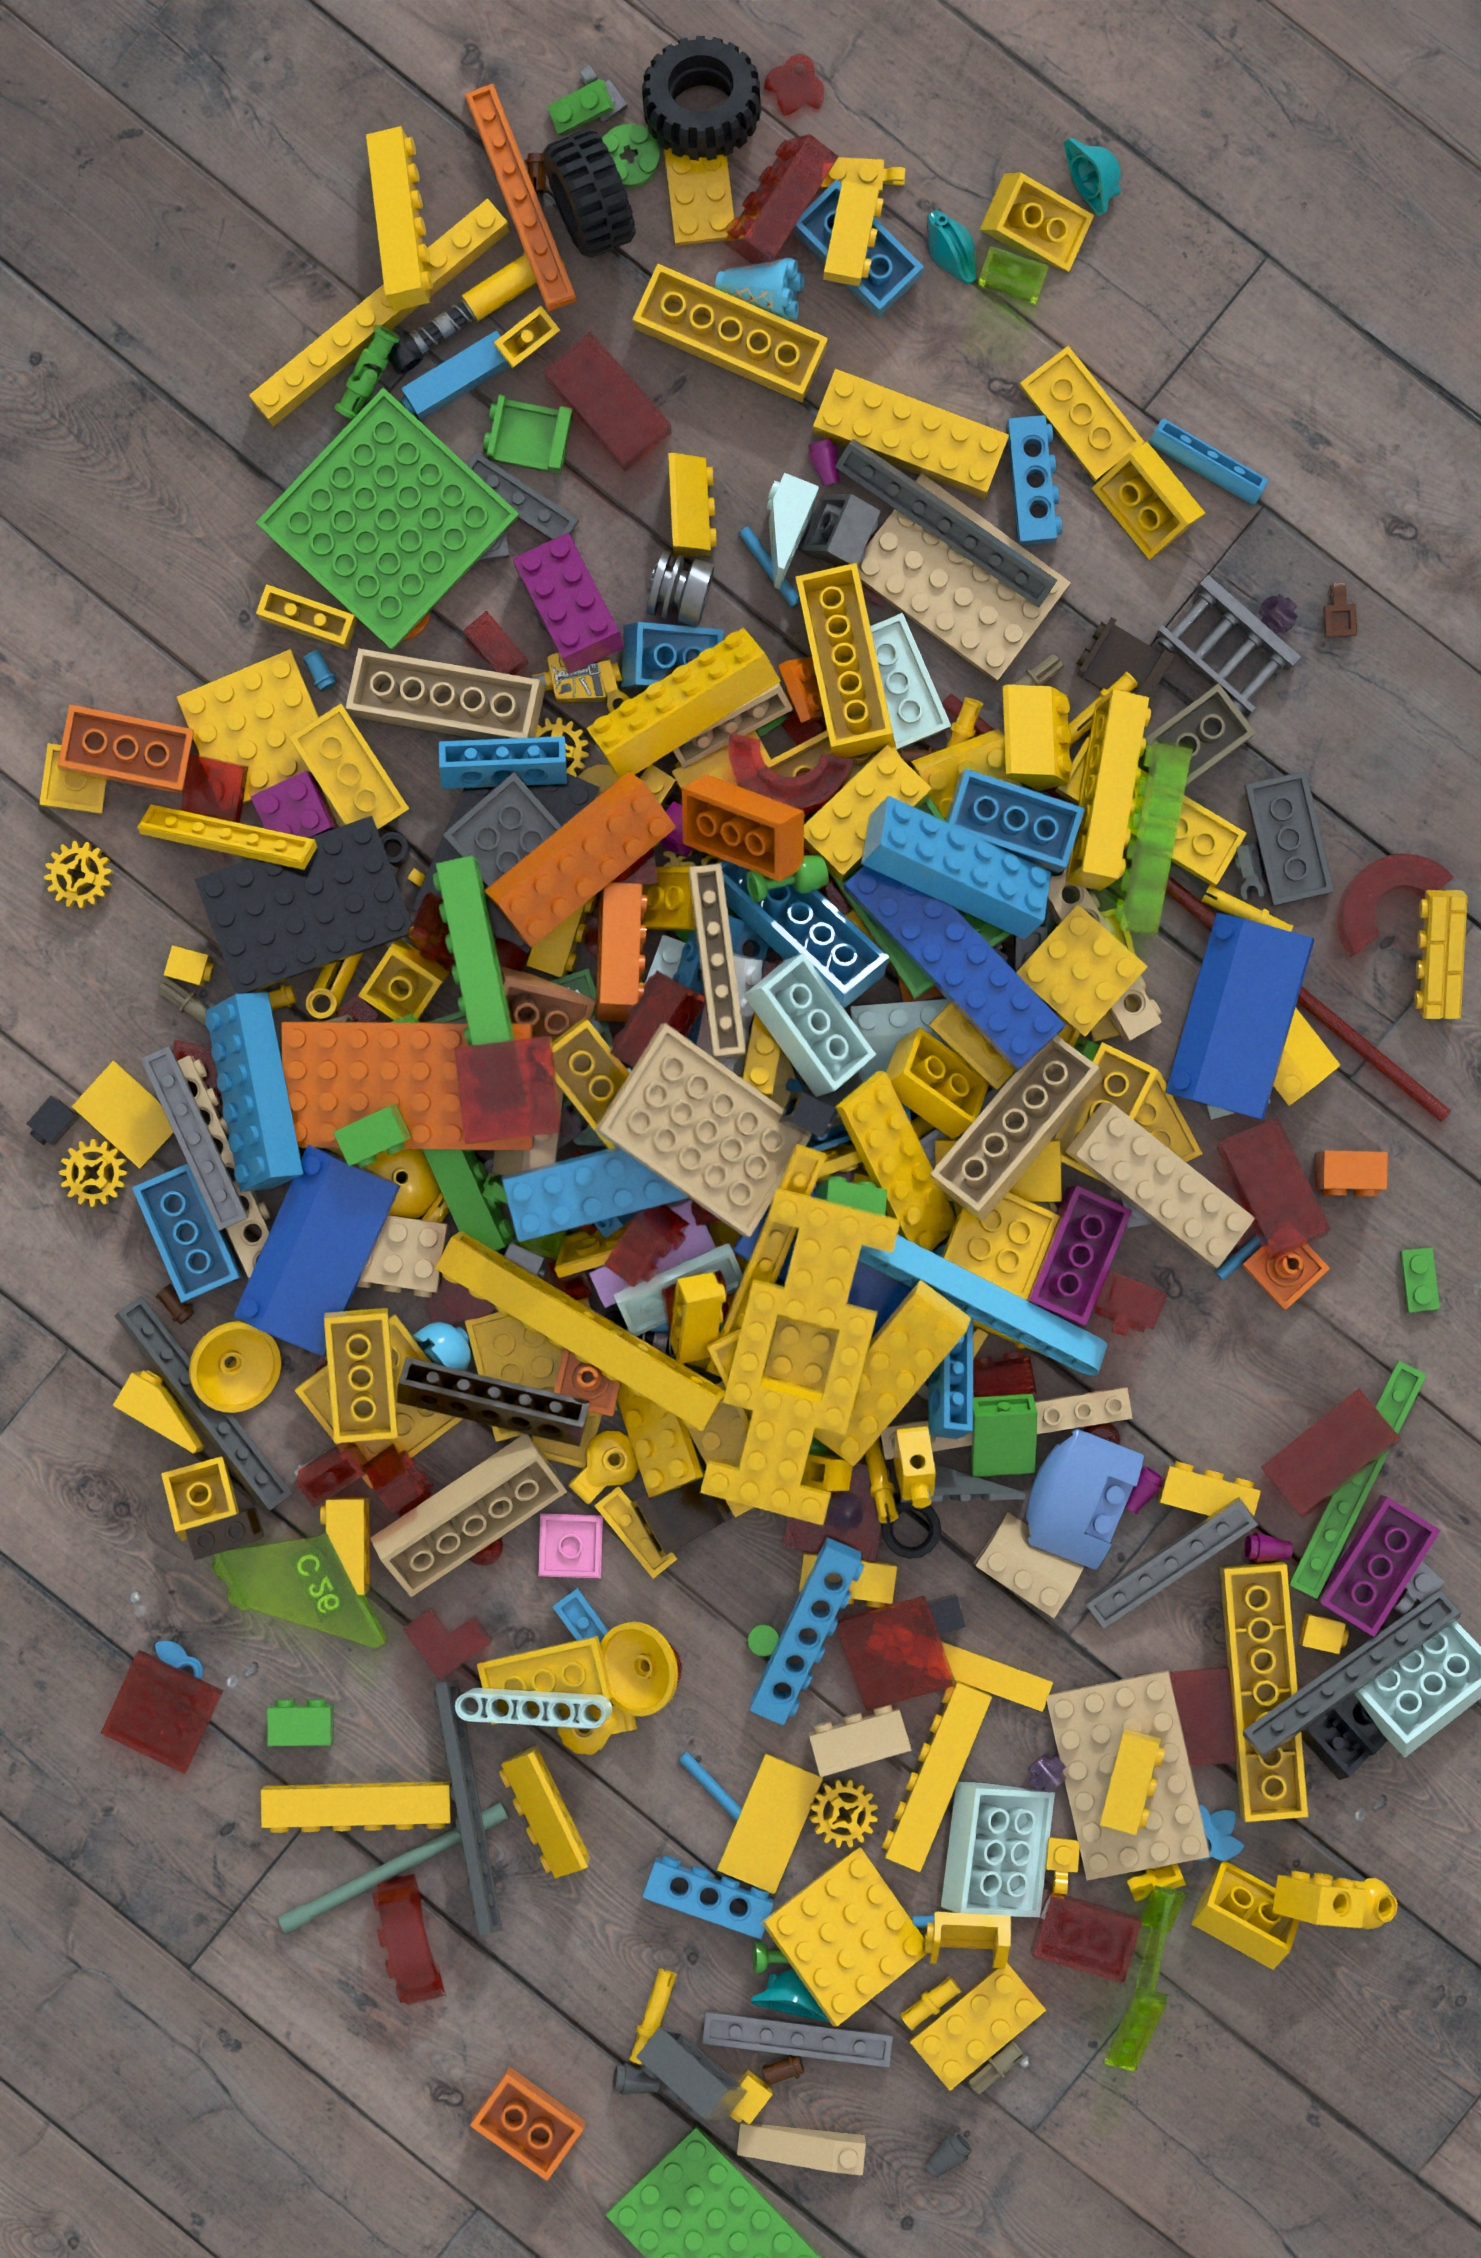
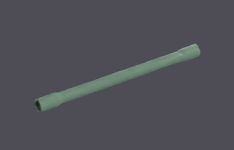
M502 1802L481 1812L485 1831L510 1819ZM457 1827L320 1898L279 1916L278 1920L285 1934H288L311 1922L315 1917L462 1842V1835L458 1832Z

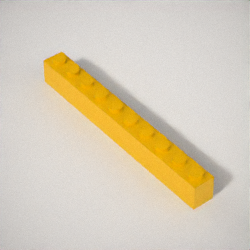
M488 198L427 248L430 261L425 263L426 271H429L433 283V289L429 290V297L438 292L510 232L508 222ZM383 284L249 395L250 399L272 427H274L358 358L364 348H368L375 334L373 330L375 325H381L391 330L421 305L394 311L385 296Z
M462 1230L449 1240L435 1267L446 1280L456 1284L459 1283L468 1288L472 1296L491 1302L500 1313L507 1316L512 1315L519 1319L526 1329L542 1333L548 1337L549 1342L554 1346L566 1348L573 1352L575 1357L582 1363L592 1364L601 1369L605 1377L614 1381L619 1380L629 1386L628 1389L633 1394L652 1400L661 1411L673 1413L680 1417L687 1427L703 1431L712 1422L723 1402L726 1390Z

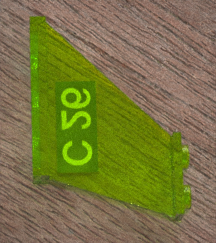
M326 1532L317 1537L224 1551L213 1556L215 1560L212 1563L213 1569L220 1580L225 1579L230 1589L226 1591L232 1606L234 1608L239 1606L241 1612L250 1608L355 1641L374 1649L388 1641L365 1595H357Z
M1155 1885L1140 1918L1139 1925L1151 1927V1932L1136 1990L1106 2053L1105 2064L1136 2072L1167 2006L1168 1995L1156 1992L1166 1932L1171 1931L1186 1898V1893L1176 1891L1170 1887Z

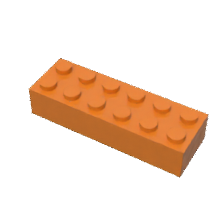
M629 771L484 892L518 937L532 948L672 832L676 826L644 781Z

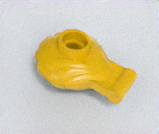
M607 1430L590 1439L586 1448V1467L568 1484L587 1505L606 1486L625 1485V1483L633 1481L636 1477L639 1466L629 1436L621 1431Z
M593 1704L589 1706L591 1716L600 1719L602 1715L600 1708ZM612 1705L610 1718L597 1728L557 1727V1732L562 1739L563 1745L574 1753L593 1755L604 1747L611 1734L635 1730L637 1725L635 1716L624 1713ZM570 1708L562 1709L560 1714L570 1717Z

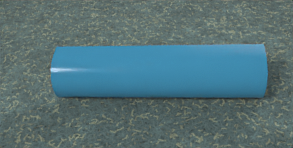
M1163 418L1148 441L1156 450L1252 506L1256 504L1269 481L1264 476Z

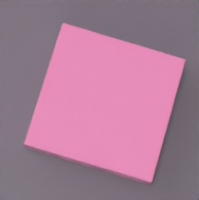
M541 1513L538 1576L601 1578L603 1516Z

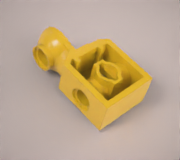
M1291 1871V1876H1277L1272 1911L1275 1914L1316 1925L1364 1928L1369 1930L1379 1928L1384 1923L1391 1921L1397 1912L1396 1898L1392 1895L1388 1886L1377 1878H1369L1365 1881L1336 1878V1880L1332 1881V1875L1314 1873L1313 1878H1310V1873Z

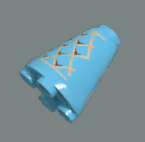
M781 258L728 268L725 272H718L715 289L788 321L797 320L799 304L797 302L798 291L802 292L804 274L798 272L797 260Z

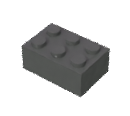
M659 2027L636 2056L643 2063L641 2069L651 2078L656 2079L658 2077L666 2084L664 2090L674 2099L679 2100L681 2098L689 2105L687 2111L699 2121L704 2119L709 2122H724L747 2093L742 2086L679 2030Z

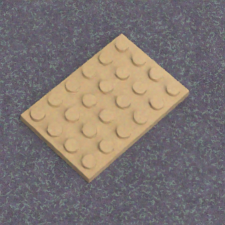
M921 473L915 481L916 483L1058 581L1038 608L904 514L894 509L866 546L865 556L857 565L861 583L988 677L998 682L1071 582Z
M666 1023L660 1025L595 1129L600 1135L744 1237L752 1235L772 1202L795 1144L806 1146L811 1138L779 1122L784 1111L782 1107Z
M1169 1670L1049 1694L1047 1696V1705L1087 1881L1210 1857ZM1125 1729L1162 1739L1160 1748L1165 1749L1161 1768L1155 1766L1152 1778L1158 1779L1153 1798L1147 1796L1144 1807L1150 1810L1146 1828L1139 1827L1137 1836L1100 1825L1122 1734Z

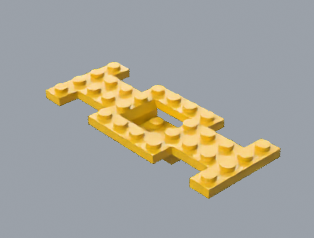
M777 1188L768 1221L799 1228L785 1287L755 1279L752 1283L723 1403L753 1411L740 1466L737 1468L709 1460L700 1493L823 1525L831 1492L801 1485L815 1427L842 1435L847 1434L878 1313L877 1311L847 1304L862 1245L893 1253L901 1220Z

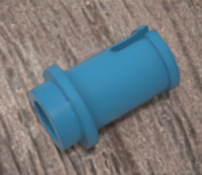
M315 650L305 655L303 661L306 663L315 681L313 683L314 687L319 688L322 692L336 685V674L331 673L321 654V650Z

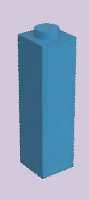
M497 330L402 387L405 398L401 399L404 407L411 414H416L421 421L510 367L493 344L501 337Z

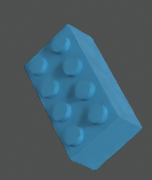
M837 179L792 222V233L824 265L826 264L842 185ZM874 217L872 228L878 230L874 248L868 247L866 259H871L868 278L862 277L860 287L844 285L879 319L922 277L924 266Z
M965 769L959 774L945 822L1037 866L1060 873L1067 868L1085 808Z
M188 1163L132 1187L181 1303L189 1302L244 1278L224 1230L218 1231Z

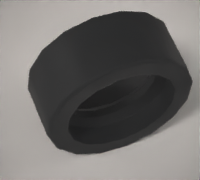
M896 1502L895 1507L898 1515L907 1510H915L921 1512L927 1518L930 1529L928 1537L918 1546L908 1547L902 1545L893 1535L892 1527L894 1521L890 1522L888 1511H886L887 1523L881 1524L882 1537L888 1548L896 1555L908 1559L921 1558L930 1553L939 1541L941 1534L940 1519L931 1506L915 1508L912 1502Z

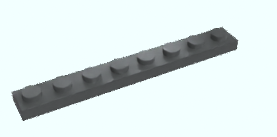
M852 439L835 467L1038 608L1058 581L856 440Z
M140 1296L117 1312L115 1318L160 1377L163 1378L164 1382L264 1513L267 1514L291 1496L293 1493L231 1413L212 1409L196 1395L189 1378V1357L144 1298Z
M1440 1589L1243 1730V1736L1260 1757L1264 1759L1460 1618L1461 1612Z
M458 1680L435 1684L434 1703L440 1712L439 1732L442 1739L445 1740L447 1751L445 1754V1765L448 1771H450L452 1779L450 1793L457 1807L456 1827L462 1835V1860L467 1865L469 1875L467 1889L470 1896L473 1897L475 1908L473 1911V1922L475 1927L478 1928L480 1936L502 1930L466 1724L465 1720L461 1719L455 1710L456 1700L460 1696Z

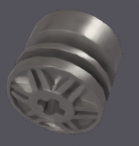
M664 550L651 574L647 590L648 605L646 612L647 614L655 615L659 602L663 603L661 616L666 619L674 606L678 608L679 623L698 628L708 598L715 564L695 559L689 571L683 570V555L679 554L674 567H670L672 554Z

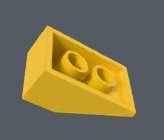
M1021 172L1004 173L979 230L1006 246L1065 272H1070L1094 215Z
M149 1369L147 1371L131 1373L112 1406L192 1453L203 1451L206 1446L169 1387L162 1383L163 1378Z
M332 1496L326 1500V1504L321 1505L320 1521L321 1524H326V1533L357 1595H365L370 1590V1496Z

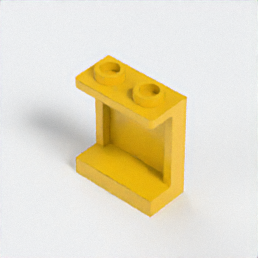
M935 1912L933 1923H927L924 1952L930 1953V1964H937L940 1947L993 1950V1968L1005 1969L1011 1947V1916Z

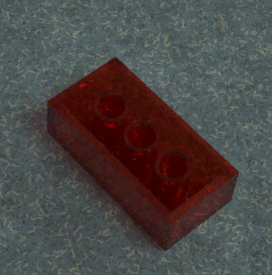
M811 134L786 139L779 145L775 152L777 158L773 165L767 166L761 173L759 187L755 192L752 191L746 197L742 204L745 209L739 218L735 217L726 229L728 235L724 243L751 264L772 261L839 157Z
M591 331L543 371L546 382L565 404L572 408L573 413L624 472L672 433L669 421Z
M1278 1117L1220 1141L1217 1147L1219 1155L1245 1210L1255 1218L1252 1225L1269 1260L1325 1237L1331 1229Z
M1357 1389L1261 1468L1299 1515L1305 1518L1402 1439L1364 1393Z

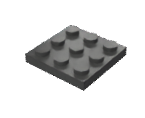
M513 772L448 829L443 836L462 858L473 855L478 859L482 880L489 887L562 826Z

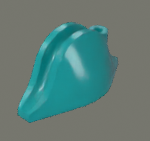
M1069 138L1063 144L1072 180L1080 195L1094 212L1100 216L1108 210L1109 199L1121 193L1120 186L1118 185L1121 176L1119 163L1115 156L1106 148L1088 146L1074 138Z
M937 210L928 215V245L934 262L966 285L976 281V247L972 234L965 226Z
M794 1969L785 1971L780 1975L770 1974L766 1991L754 1995L751 2000V2004L830 2022Z

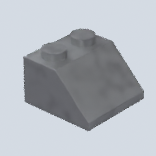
M822 494L798 551L838 566L853 563L858 565L865 556V546L870 535L877 528V519L881 511L852 494Z

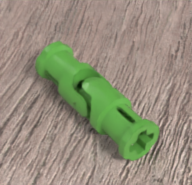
M375 325L373 329L375 334L368 348L363 349L354 368V373L346 382L347 389L340 403H336L334 406L336 411L352 420L360 412L366 399L372 396L374 392L373 386L378 382L389 362L387 357L394 343H398L400 340L396 333L381 325ZM371 364L377 365V369L372 367Z

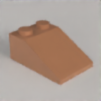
M505 967L501 968L511 1023H532V1048L543 1050L584 1017L590 1022L596 1003L595 999L533 974Z

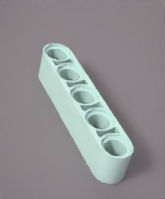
M472 1688L458 1697L455 1703V1710L461 1719L473 1722L592 1729L599 1727L610 1718L612 1704L605 1696L593 1694ZM468 1697L474 1698L477 1701V1712L470 1710L467 1706ZM498 1699L505 1700L508 1703V1713H502L498 1709ZM529 1701H534L538 1704L540 1708L539 1715H533L528 1710ZM559 1703H565L569 1706L571 1711L570 1717L560 1714L558 1709ZM591 1704L600 1708L602 1713L600 1719L592 1717L589 1713V1706Z

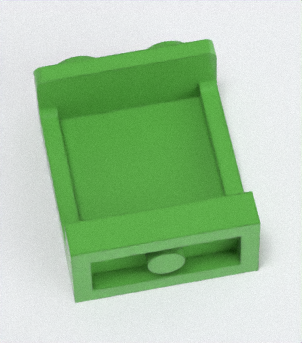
M499 394L498 402H492L489 420L493 421L491 433L486 432L483 443V451H487L488 460L561 475L573 420L572 408L560 406L559 410L508 400L505 395Z
M1033 1394L973 1398L972 1452L969 1453V1463L973 1477L1035 1473L1038 1412Z

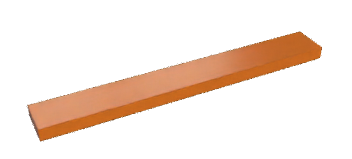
M492 83L465 93L469 109L547 311L549 312L576 302L577 298L494 84Z

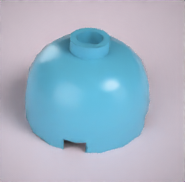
M436 1322L423 1327L412 1336L433 1364L462 1371L468 1369L471 1361V1350L467 1343L470 1340L468 1334L461 1327L454 1328L448 1323Z

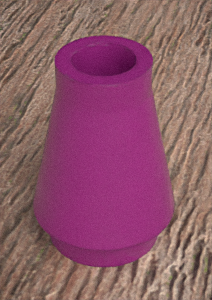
M832 438L808 445L810 453H807L818 473L822 485L827 486L840 482L839 470L835 467L838 462L837 445H833Z
M1143 1466L1137 1486H1133L1125 1507L1138 1514L1140 1509L1162 1489L1161 1484L1164 1478L1151 1468Z
M1255 1532L1253 1535H1247L1245 1538L1244 1556L1246 1560H1252L1253 1563L1281 1559L1290 1560L1292 1557L1293 1546L1291 1541L1281 1540Z

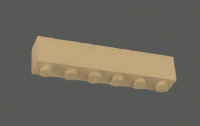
M721 864L689 867L688 878L711 1055L715 1060L744 1057L746 1051Z

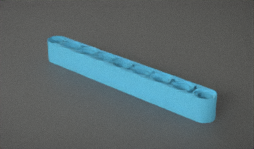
M898 1235L893 1253L864 1245L861 1246L858 1260L865 1265L911 1288H914L921 1280L972 1319L1079 1373L1089 1376L1099 1374L1108 1346L1103 1339Z

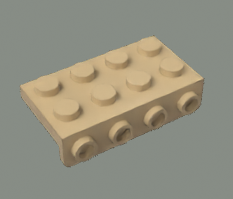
M388 1215L357 1286L371 1288V1283L383 1284L382 1290L401 1293L403 1287L414 1289L413 1295L432 1298V1292L438 1293L441 1289V1286H439L441 1272L436 1270L435 1267L445 1250L448 1224Z

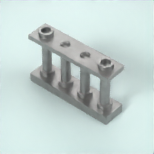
M1207 575L1196 589L1200 592L1198 595L1200 599L1171 631L1162 625L1156 633V636L1159 638L1157 642L1163 649L1171 653L1174 651L1213 687L1219 683L1240 712L1248 717L1256 708L1249 702L1251 698L1278 668L1282 669L1285 667L1289 671L1301 656L1212 577ZM1215 605L1224 613L1222 615L1223 619L1193 652L1180 641V638L1208 607L1212 608ZM1238 626L1246 633V640L1216 673L1203 659L1232 627L1236 628ZM1262 647L1270 654L1268 656L1269 661L1239 693L1226 680L1255 648L1259 649Z

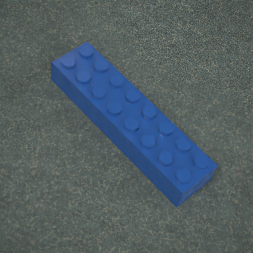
M865 865L844 884V891L1016 1072L1022 1069L1064 1029L1065 1024L953 906Z

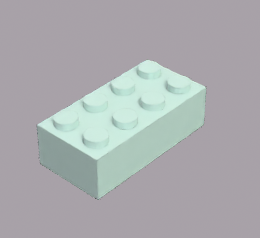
M804 952L784 960L743 995L815 1097L838 1089L876 1055Z

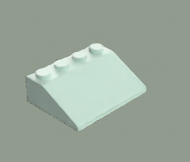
M941 999L851 1006V1020L876 1054L862 1067L866 1079L868 1080L877 1071L886 1072L896 1043L918 1027H921L951 1049L928 1027V1024L943 1010L949 1001Z
M1455 1621L1354 1694L1382 1734L1405 1758L1481 1698V1647Z
M957 1782L941 1907L955 1913L1040 1917L1055 1792L987 1783Z

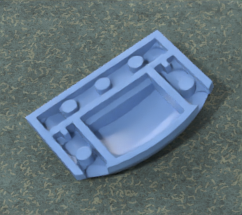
M1075 1428L1070 1431L1074 1435L1065 1440L1061 1445L1057 1443L1051 1450L1035 1477L1026 1510V1520L1028 1521L1030 1537L1027 1536V1542L1032 1546L1097 1570L1112 1546L1110 1543L1133 1486H1137L1144 1455Z

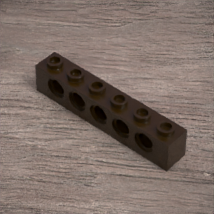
M409 1357L405 1359L397 1390V1403L578 1447L581 1444L590 1401Z

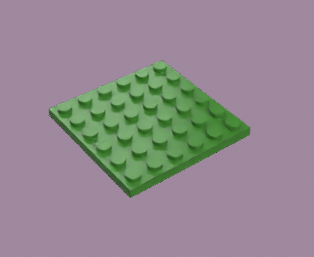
M382 388L255 523L393 651L520 515L385 388Z

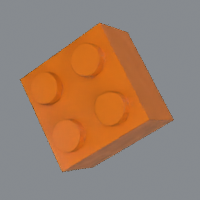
M1315 1152V1190H1323V1196H1347V1190L1354 1191L1355 1197L1378 1196V1191L1387 1190L1388 1152Z

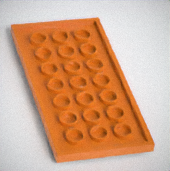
M282 1022V1067L298 1148H307V1145L316 1148H340L333 1134L334 1131L396 1103L412 1137L403 1142L406 1147L403 1149L532 1150V1023H511L528 1107L489 1114L485 1111V1108H480L477 1098V1090L481 1089L479 1077H474L471 1068V1059L475 1058L473 1046H468L465 1038L464 1028L469 1027L468 1023Z

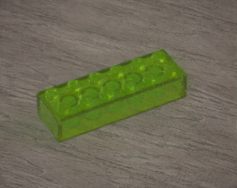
M1154 739L1153 746H1146L1143 763L1144 766H1149L1147 777L1141 776L1138 797H1143L1141 808L1135 807L1132 828H1136L1137 832L1136 837L1130 838L1126 859H1131L1130 869L1124 870L1120 890H1125L1124 900L1118 899L1115 911V921H1120V930L1154 936L1158 934L1191 760V745Z

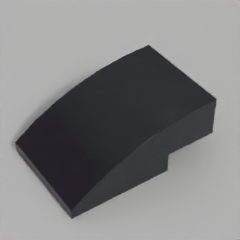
M1355 1694L1301 1732L1302 1740L1338 1780L1350 1777L1369 1756L1374 1755L1388 1741Z

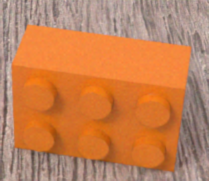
M509 2066L472 2117L470 2126L548 2181L584 2130L585 2120Z

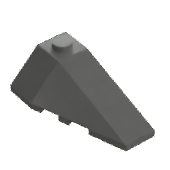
M934 1462L936 1475L934 1495L931 1497V1502H943L944 1498L958 1501L975 1500V1498H982V1500L1025 1499V1492L981 1477H973L972 1474ZM899 1489V1499H900V1501H901V1502H912V1499H911V1500H904V1499H902V1498H901L900 1489Z

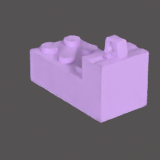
M686 1198L667 1203L668 1210L665 1213L675 1233L674 1235L669 1236L667 1231L650 1239L652 1245L646 1248L645 1253L595 1267V1271L589 1273L604 1308L617 1303L613 1294L622 1291L624 1288L636 1285L657 1273L665 1272L686 1260L694 1259L715 1248L695 1201Z

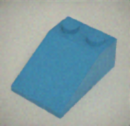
M646 622L624 625L623 644L625 648L623 649L621 687L647 689L652 683L659 682L672 674L677 667L686 665L697 658L702 651L712 648L723 641L724 630Z

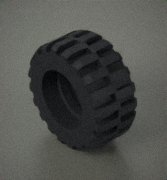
M696 36L695 40L688 41V38L680 39L675 46L671 43L662 49L663 55L658 53L650 61L651 67L649 66L643 76V109L645 123L648 124V131L654 139H658V144L663 149L668 150L671 148L672 154L680 158L683 155H687L689 160L699 161V157H707L708 161L717 159V155L723 154L724 157L734 153L733 148L735 146L741 148L747 143V136L750 137L757 129V122L760 120L761 97L758 71L756 66L751 64V58L742 51L739 54L738 46L731 42L726 45L723 43V39L713 37L712 40L705 39V36ZM701 85L716 87L729 96L721 106L703 112L685 109L674 101L686 89Z
M585 129L549 143L543 151L546 175L548 176L550 189L554 195L561 218L579 252L584 256L593 258L630 243L636 234L632 208L629 204L628 195L622 183L620 173H618L613 157H611L609 149L603 143L601 136L595 130Z

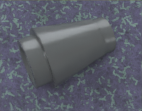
M624 2063L623 2066H615L613 2091H620L621 2095L658 2092L660 2085L658 2077L653 2079L640 2067Z
M955 2132L952 2136L948 2134L930 2156L929 2160L925 2162V2166L935 2178H938L940 2175L967 2161L972 2149L966 2139L958 2132Z

